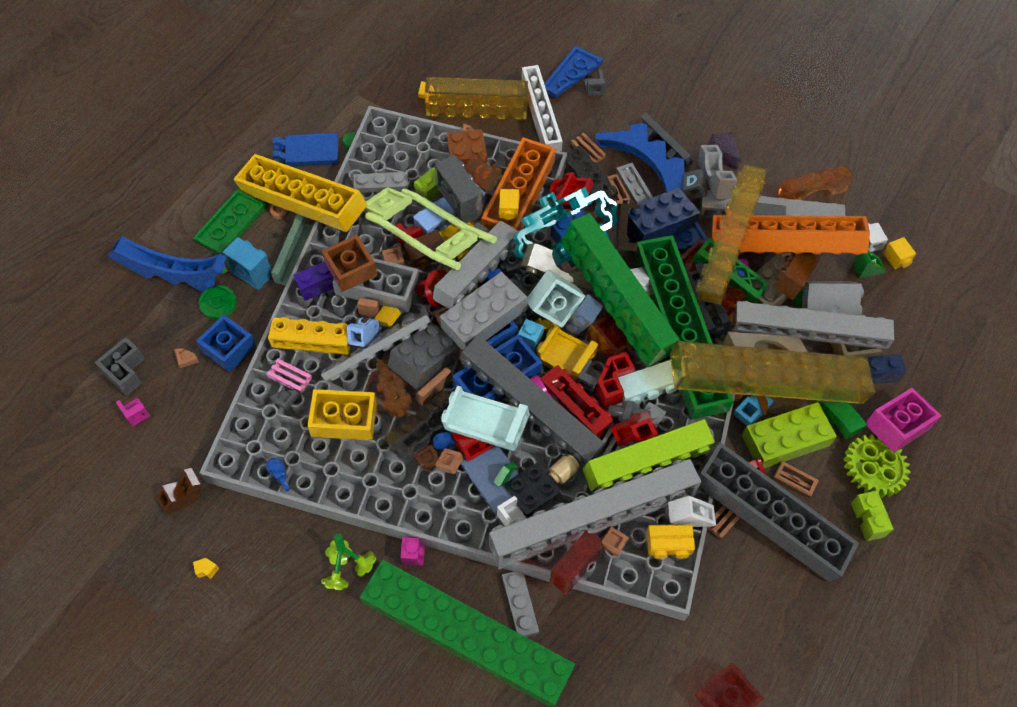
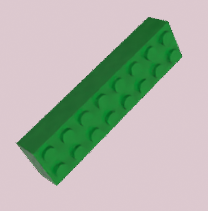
M591 213L572 220L561 241L564 250L569 253L575 266L583 273L584 279L592 286L595 295L601 299L606 311L612 315L617 327L627 337L629 344L637 351L640 360L649 367L666 358L680 341L679 337Z

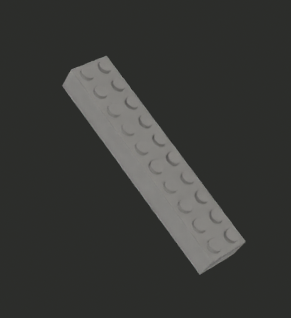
M690 459L686 461L678 460L672 463L670 467L656 468L648 475L639 474L629 482L620 481L607 490L601 488L596 490L593 495L587 497L582 495L575 498L571 503L557 504L552 510L546 512L545 510L538 511L533 514V517L516 519L511 525H499L489 532V546L498 569L604 531L609 529L610 526L614 527L668 507V502L686 496L694 497L701 484V480Z

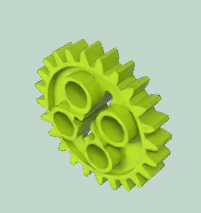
M873 434L868 438L865 435L857 438L848 446V449L845 451L846 456L843 458L847 462L844 468L850 469L846 475L854 477L851 483L858 482L857 488L864 487V493L878 490L881 498L885 495L891 497L893 494L900 492L906 486L905 483L909 481L907 476L911 471L906 469L910 464L904 462L907 456L900 455L902 449L893 453L878 437L875 439Z

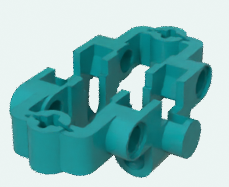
M586 187L557 200L554 192L538 199L542 206L541 209L521 219L525 228L513 235L515 243L514 253L516 257L523 259L525 253L522 252V249L527 247L528 244L533 243L526 240V234L529 235L540 229L548 228L556 224L555 222L580 212L581 208L593 203V200L596 202L595 213L605 221L604 224L598 225L608 239H610L606 230L615 226L618 222L615 213L617 205L614 200L608 198L604 191H598L589 195ZM567 200L572 207V210L566 212L562 206V203ZM561 241L550 246L556 266L566 261L569 262L570 267L575 266L569 253L564 250Z

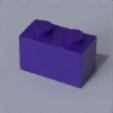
M325 261L293 275L304 301L334 289L332 283L334 278L327 268Z

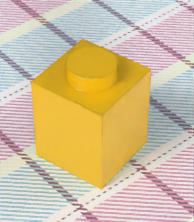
M500 189L499 218L507 220L518 219L519 189Z
M903 237L890 242L883 254L893 268L898 269L911 265L916 252Z

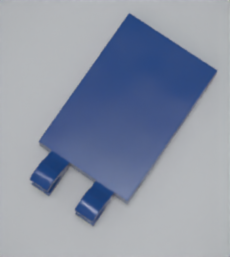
M337 133L286 135L285 140L280 137H273L274 161L286 163V165L291 167L339 164Z

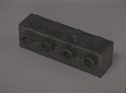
M580 145L567 151L565 169L568 173H574L576 178H592L594 185L589 195L598 191H604L608 198L616 203L617 188L610 184L607 175L599 170L598 164L591 160L588 151H584ZM593 200V201H592V202H593L592 204H593L594 206H596V202H595V200Z

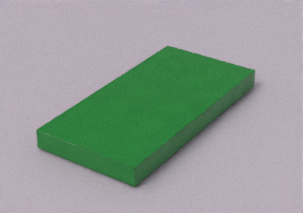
M237 188L193 237L194 242L215 254L223 255V251L237 237L240 238L266 209V203Z

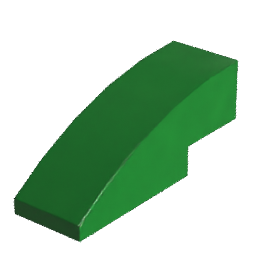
M824 386L809 395L814 403H819L831 426L836 425L846 439L860 433L867 426L855 409L829 387Z

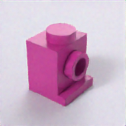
M402 537L400 557L402 565L423 566L425 546L420 544V539Z

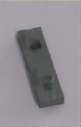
M646 112L641 116L643 124H647L648 141L655 136L660 141H665V145L669 149L666 153V159L674 157L684 158V164L687 167L693 163L691 155Z

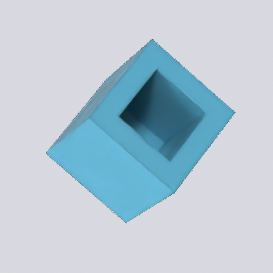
M526 319L518 333L534 353L543 338L544 326Z

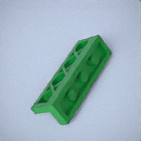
M710 237L691 259L695 264L702 262L710 276L743 301L754 303L769 284ZM709 245L715 249V254L711 255L705 250L706 247ZM721 258L728 259L730 266H725ZM741 269L745 273V278L739 277L736 270ZM751 281H756L761 285L759 291L752 287Z

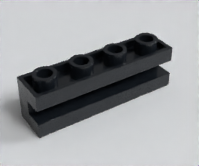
M700 262L695 264L697 270L691 273L688 268L685 270L711 338L714 339L734 329L703 263Z

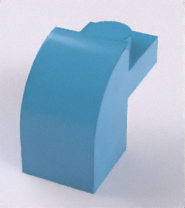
M755 392L738 406L733 415L746 426L756 423L763 414ZM765 394L769 408L774 400Z

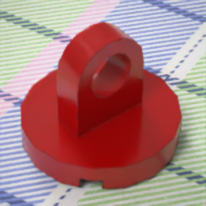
M441 269L432 270L428 274L427 279L421 280L415 289L420 297L428 299L429 303L435 308L445 307L433 300L434 286L447 274L445 270Z

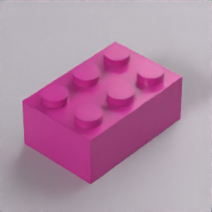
M911 388L876 409L866 424L895 453L929 431L942 415Z

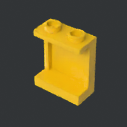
M556 324L554 328L551 327L548 330L544 343H539L536 349L537 357L541 360L542 364L551 369L556 365L566 369L571 378L577 382V376L589 359L593 360L597 354L599 344L591 341L588 345L565 333Z

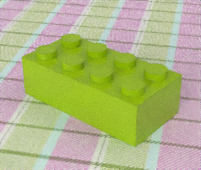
M818 402L748 425L742 434V438L752 458H761L764 468L829 447L837 437Z

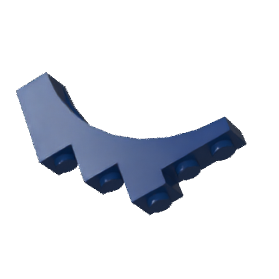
M636 123L630 125V131L621 130L610 133H596V145L599 148H611L635 155L656 172L662 181L665 192L680 188L685 194L683 191L684 158L674 157L666 159L665 141L654 140L648 142L647 124Z
M123 236L115 242L108 255L109 258L147 279L155 275L175 286L180 282H185L201 292L213 287L216 281L214 277L223 272L226 259L222 254L204 259H188L166 255L141 246Z

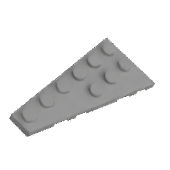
M426 306L420 308L421 313L418 315L411 314L402 321V325L395 324L377 335L367 344L366 348L358 347L350 354V358L345 356L322 370L321 376L325 381L328 379L333 381L339 378L344 370L348 369L351 371L358 367V362L374 358L376 352L381 349L383 351L390 349L394 346L393 343L399 339L404 341L411 336V332L427 328L430 316Z

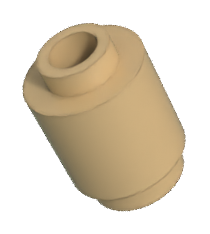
M572 455L563 456L549 468L550 474L548 476L555 484L563 485L577 472L580 465Z

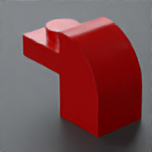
M648 412L630 415L629 419L611 426V430L620 447L635 440L640 443L658 436V431Z

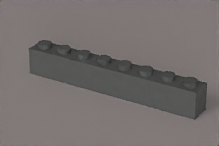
M479 335L461 353L460 358L464 366L474 369L477 372V376L483 382H489L498 395H504L509 400L508 403L511 406L517 408L519 404L528 406L530 413L528 421L538 424L542 433L546 436H552L556 440L555 443L561 449H567L578 463L586 464L604 444L601 439Z

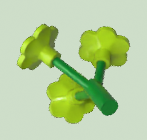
M336 534L334 540L330 543V547L325 551L326 556L329 557V562L335 565V570L332 571V576L322 579L321 584L328 589L343 590V588H347L349 583L344 578H340V565H345L348 562V558H354V561L357 563L355 571L358 576L362 577L365 573H369L372 570L373 564L376 561L374 553L369 551L366 555H356L348 548L349 544L343 540L342 535Z

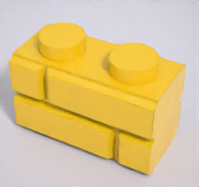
M692 524L649 525L647 528L649 556H654L656 559H664L668 555H676V558L684 559L692 555L695 550Z

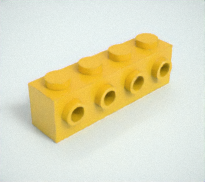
M273 317L268 339L273 348L349 355L351 347L348 344V325L345 323L314 322L306 319L294 320L287 317Z

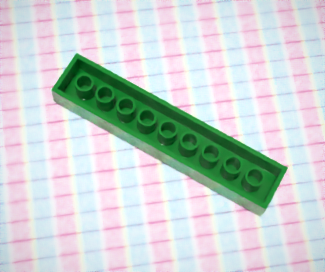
M673 235L637 242V251L634 252L638 268L643 267L650 279L649 297L680 339L668 355L681 378L679 387L690 419L729 412L734 400Z
M385 560L381 561L360 596L362 603L548 707L556 706L575 667V663Z

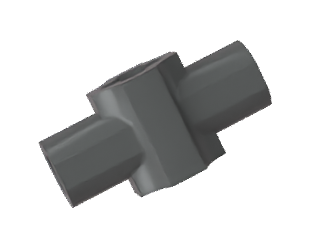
M634 401L622 402V406L610 404L608 409L612 418L618 419L619 423L629 419L630 415L639 412H648L651 416L650 410L640 409V405Z

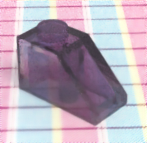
M733 133L712 134L708 145H718L722 152V163L734 170L738 169L741 156Z

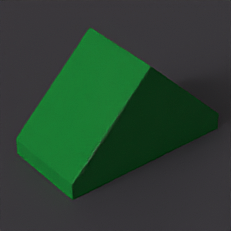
M869 250L868 253L857 255L852 263L859 278L886 272L880 257Z

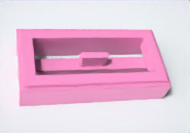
M277 358L276 364L272 365V370L267 372V376L302 393L312 379V376ZM280 367H282V368H284V369H286V370H288V371H290V372H292V373H294V374H296V375H298V376L304 378L305 380H303V379H301V378H299V377H297V376H295V375H293V374H291V373H289V372H287V371L281 369ZM278 372V373H280V374L286 376L287 378H289V379H291V380H294V381H296V382H298V383H300V384H302V385H301V386H298V385H296V384H294V383H292V382H290V381H288V380H286V379H284V378H282V377L276 375L275 373Z

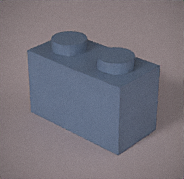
M589 294L586 295L564 326L569 332L578 335L593 323L603 305Z

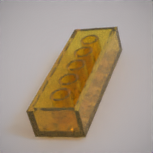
M426 77L425 103L427 116L527 119L528 81Z

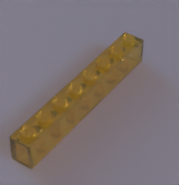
M744 165L742 172H738L736 179L738 184L732 188V200L727 202L725 208L726 216H722L719 228L721 230L715 234V246L709 250V262L704 264L702 275L704 276L702 280H698L696 286L699 300L718 305L722 304L764 187L767 169Z

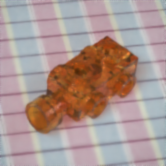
M389 358L381 359L376 363L377 370L381 373L378 375L379 382L376 383L378 393L384 395L385 400H381L384 411H389L390 416L402 417L410 410L409 404H412L409 392L405 393L403 388L406 386L405 380L388 367Z

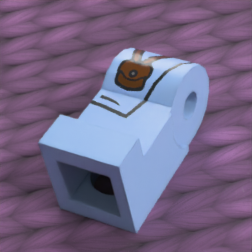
M362 317L357 324L350 323L347 326L348 344L365 347L377 335L379 321Z

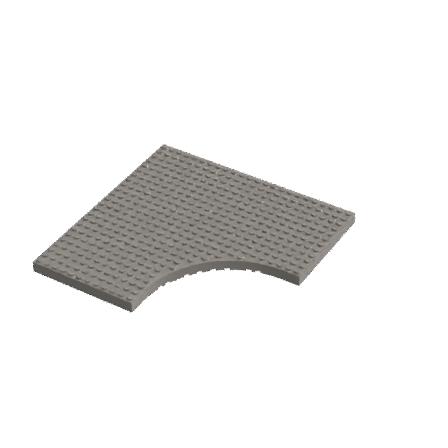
M369 106L334 182L354 188V174L408 172V190L415 192L414 181L435 167L436 162L449 157L447 133L463 131V128ZM483 133L487 153V167L496 173L497 177L488 186L481 180H476V176L468 172V174L470 173L473 176L474 182L485 192L482 216L520 141ZM556 150L555 163L530 214L542 208L538 199L550 194V187L554 180L562 179L567 161L566 152ZM367 192L361 194L364 197L365 201H367L379 192ZM438 195L431 202L433 203L435 201L440 200L441 198H443V195ZM412 200V203L406 206L404 210L399 211L386 221L392 225L400 223L406 229L414 225L413 217L419 211L426 209V207ZM365 212L360 214L347 232L316 221L199 474L206 483L399 539H402V537L419 538L421 545L497 567L489 546V532L493 528L504 524L490 508L461 465H459L455 474L438 470L436 467L425 470L419 466L414 458L415 453L432 445L439 459L443 450H438L434 447L433 438L443 432L454 433L445 430L441 416L443 411L449 406V397L452 391L456 390L453 386V375L463 369L458 358L457 361L447 367L452 373V381L423 406L418 402L417 392L426 384L416 390L388 367L391 350L404 342L400 341V339L393 343L394 346L386 351L381 349L376 352L374 358L358 362L359 366L351 371L348 369L341 372L342 375L333 381L331 379L325 381L321 376L322 370L345 356L350 358V354L361 346L351 345L349 355L271 347L268 336L273 317H287L294 320L306 319L314 322L326 321L334 324L345 323L347 325L350 323L357 324L362 317L375 318L359 314L358 300L335 295L334 289L304 301L293 275L324 262L322 250L358 235L372 258L384 261L382 250L400 246L405 262L404 266L412 267L395 235L379 224L366 219ZM480 217V218L474 220L473 222H474L475 224H476V222H478V223L481 224V218H482V217ZM551 226L525 235L526 240L551 249L550 246L555 244V241L550 236ZM527 247L522 249L523 253H525ZM457 257L453 258L457 262L460 261ZM436 261L423 269H419L420 281L426 280L432 270H438L440 262ZM561 264L557 266L560 270L564 271ZM415 293L409 312L400 311L401 314L393 325H402V321L411 314L418 315L421 313L420 308L426 306L430 316L428 324L432 322L439 327L433 316V311L440 308L433 307L428 299H424ZM528 312L525 315V317L522 318L523 322L521 324H516L518 327V333L526 319L534 322L535 320H538V316L534 315L533 318H530L531 313ZM596 318L590 326L578 335L569 332L565 326L560 328L565 333L588 345L591 341L599 344L597 354L592 360L591 368L602 373L609 357L627 352L632 361L635 351L629 349L627 344L612 334L607 328H603ZM379 325V331L377 335L384 332L389 327ZM418 330L411 332V336L417 333ZM548 330L543 332V338L541 340V342L543 343L546 340V334ZM277 358L312 376L304 391L299 393V397L288 410L283 409L270 400V397L277 392L293 390L267 376V372L272 370V365L276 364ZM542 364L541 374L538 375L539 378L548 373L551 368ZM280 367L281 369H283V370H285V371H287V372H289V373H291V374H293V375H295V376H297V377H299V378L305 380L304 378H302V377H300V376H298V375H296V374H294V373H292V372H290V371H288V370H286V369ZM278 372L275 373L276 375H278V376H280V377H282V378H284V379H286V380H288V381H290V382H292V383H294V384H296V385H298V386H301V385H302V384H300V383H298V382H296V381H294V380H291V379L287 378L286 376H284V375H282V374H280V373H278ZM728 385L734 400L736 387ZM680 387L671 394L664 393L656 399H646L639 403L640 409H645L650 402L666 411V415L657 427L658 436L705 419L715 441L709 447L710 450L719 442L725 445L732 407L726 413L691 420ZM564 388V393L584 412V417L587 419L588 414L567 394L568 391ZM313 389L374 392L377 408L373 440L311 437L308 430V420ZM585 391L589 396H593L597 400L598 405L603 410L608 411L609 407H602L596 392L594 393V395H592L591 393ZM505 397L499 402L508 404L509 400ZM612 418V425L619 423L618 419ZM528 420L516 451L499 447L510 463L513 462L518 466L516 471L519 474L536 462L547 474H550L549 468L563 456L572 455L567 449H561L555 443L556 440L552 436H546L542 433L538 424ZM607 432L604 435H602L599 439L603 440ZM614 434L611 435L598 457L604 454L614 438ZM618 442L615 443L610 453L615 452L619 445ZM455 444L449 448V450L459 452ZM709 451L700 457L693 459L691 456L686 460H691L697 472ZM278 458L284 463L288 475L286 482L290 488L289 491L286 492L282 484L278 483L275 477L271 476L267 471L266 463L269 459ZM579 463L580 467L563 485L556 484L562 491L560 494L533 511L530 515L526 514L525 516L530 518L538 511L545 510L546 512L552 510L557 504H568L579 496L585 495L587 497L593 495L594 492H591L582 470L586 464ZM698 488L694 498L712 504L713 497L701 488ZM665 507L613 527L629 537L618 557L599 546L608 531L606 529L509 565L503 569L521 572L530 577L685 621L690 613L707 527H693L695 550L688 558L679 559L676 558V555H668L667 558L656 559L654 556H649L646 534L648 526L675 525L670 523L668 516L669 507Z

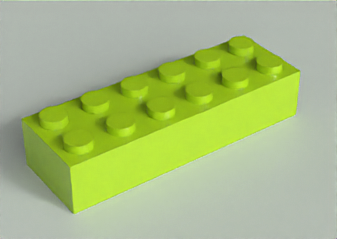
M703 419L590 460L582 470L591 492L601 488L607 490L620 481L629 482V480L639 474L648 475V473L656 468H667V466L678 460L686 461L691 456L693 459L700 457L710 450L709 447L715 441L706 420Z

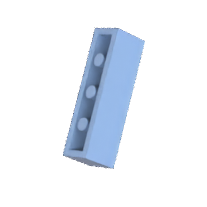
M482 190L483 195H484V196L482 197V203H483V205H484V204H485V192ZM444 197L433 202L457 217ZM428 208L419 211L413 217L414 226L416 228L420 227L423 235L435 230L440 232L452 224Z

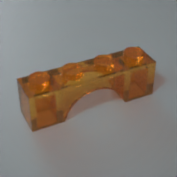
M842 165L782 180L777 194L780 198L803 200L808 195L819 190H830L833 195L848 191L854 177L847 165Z

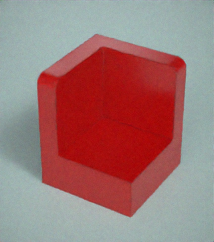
M400 223L394 225L414 239L423 236L420 227L416 228L412 225L404 229ZM395 235L396 239L404 249L403 244L406 242Z

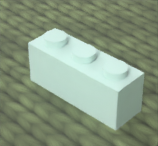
M672 360L618 377L624 390L622 402L634 401L637 404L646 399H656L664 393L671 394L678 390L681 378Z

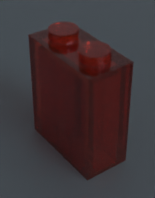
M586 530L551 569L549 582L564 595H567L600 557L603 547L601 539L595 533L590 534Z

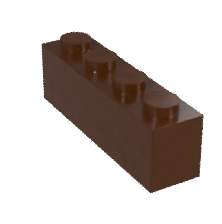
M792 252L776 275L775 279L777 282L773 287L793 300L805 285L823 253L803 252L795 254Z

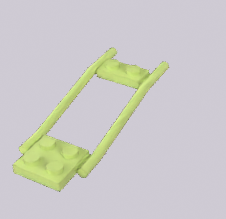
M389 187L385 188L366 201L368 205L363 211L366 213V219L379 224L431 259L456 270L460 269L461 263L453 260V258L478 241V237L491 243L497 241L496 236L466 224L421 195L405 188L401 192ZM412 200H415L462 230L438 246L436 251H433L386 220L392 218L399 211L404 210L406 206L412 203Z

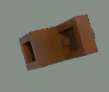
M192 468L184 469L178 482L162 485L157 499L165 514L181 510L194 503L201 496L198 489L200 480Z

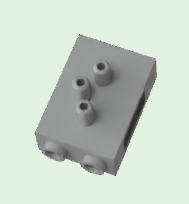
M806 281L803 286L802 308L815 311L825 310L831 313H846L848 315H862L860 303L864 289L861 283L852 281Z

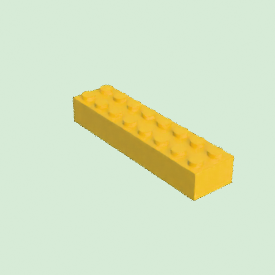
M257 154L252 156L233 179L241 191L254 198L344 232L350 229L368 205L361 192L357 189Z

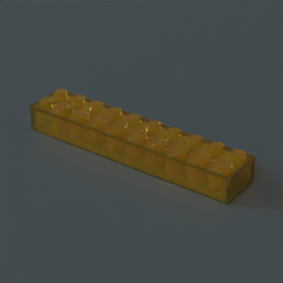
M678 341L670 353L674 389L864 404L875 394L867 357Z

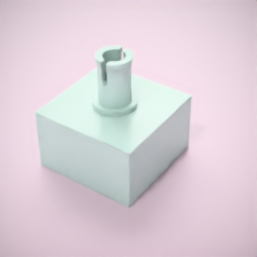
M548 269L527 297V304L532 311L563 327L585 298V295L576 285Z

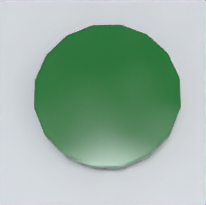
M217 285L214 288L210 287L199 298V308L202 314L212 320H218L223 314L229 317L237 307V298L233 290L227 286Z

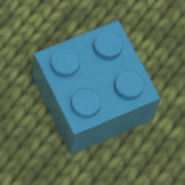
M237 237L223 251L230 272L255 289L259 290L272 277L271 265L267 260V254L261 249L257 250L249 241H243Z

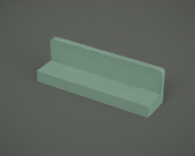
M296 215L271 272L275 283L287 284L313 228V225L306 224L305 218L302 215Z

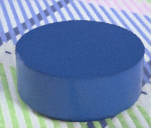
M448 432L439 433L433 438L434 447L438 450L449 449L455 444L452 434Z

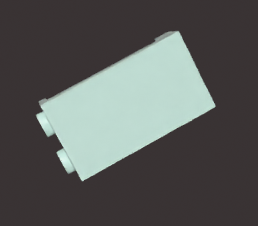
M457 386L456 390L452 391L449 397V406L443 411L441 421L445 430L516 451L530 413L526 405L519 404L517 408L464 392L461 386Z

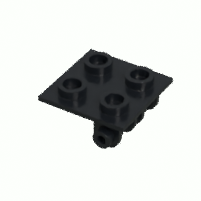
M537 462L503 484L509 494L517 498V503L524 515H530L562 492Z

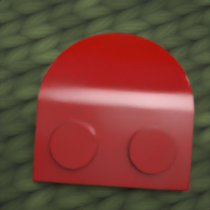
M566 173L564 178L554 180L550 187V193L554 192L557 200L586 187L589 194L594 182L592 178H576L574 173ZM568 200L562 203L564 209L572 210Z

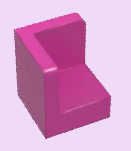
M139 398L124 406L120 400L116 401L132 427L150 417Z

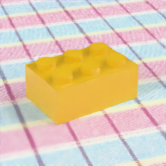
M313 389L308 420V430L311 437L373 440L377 408L375 393Z

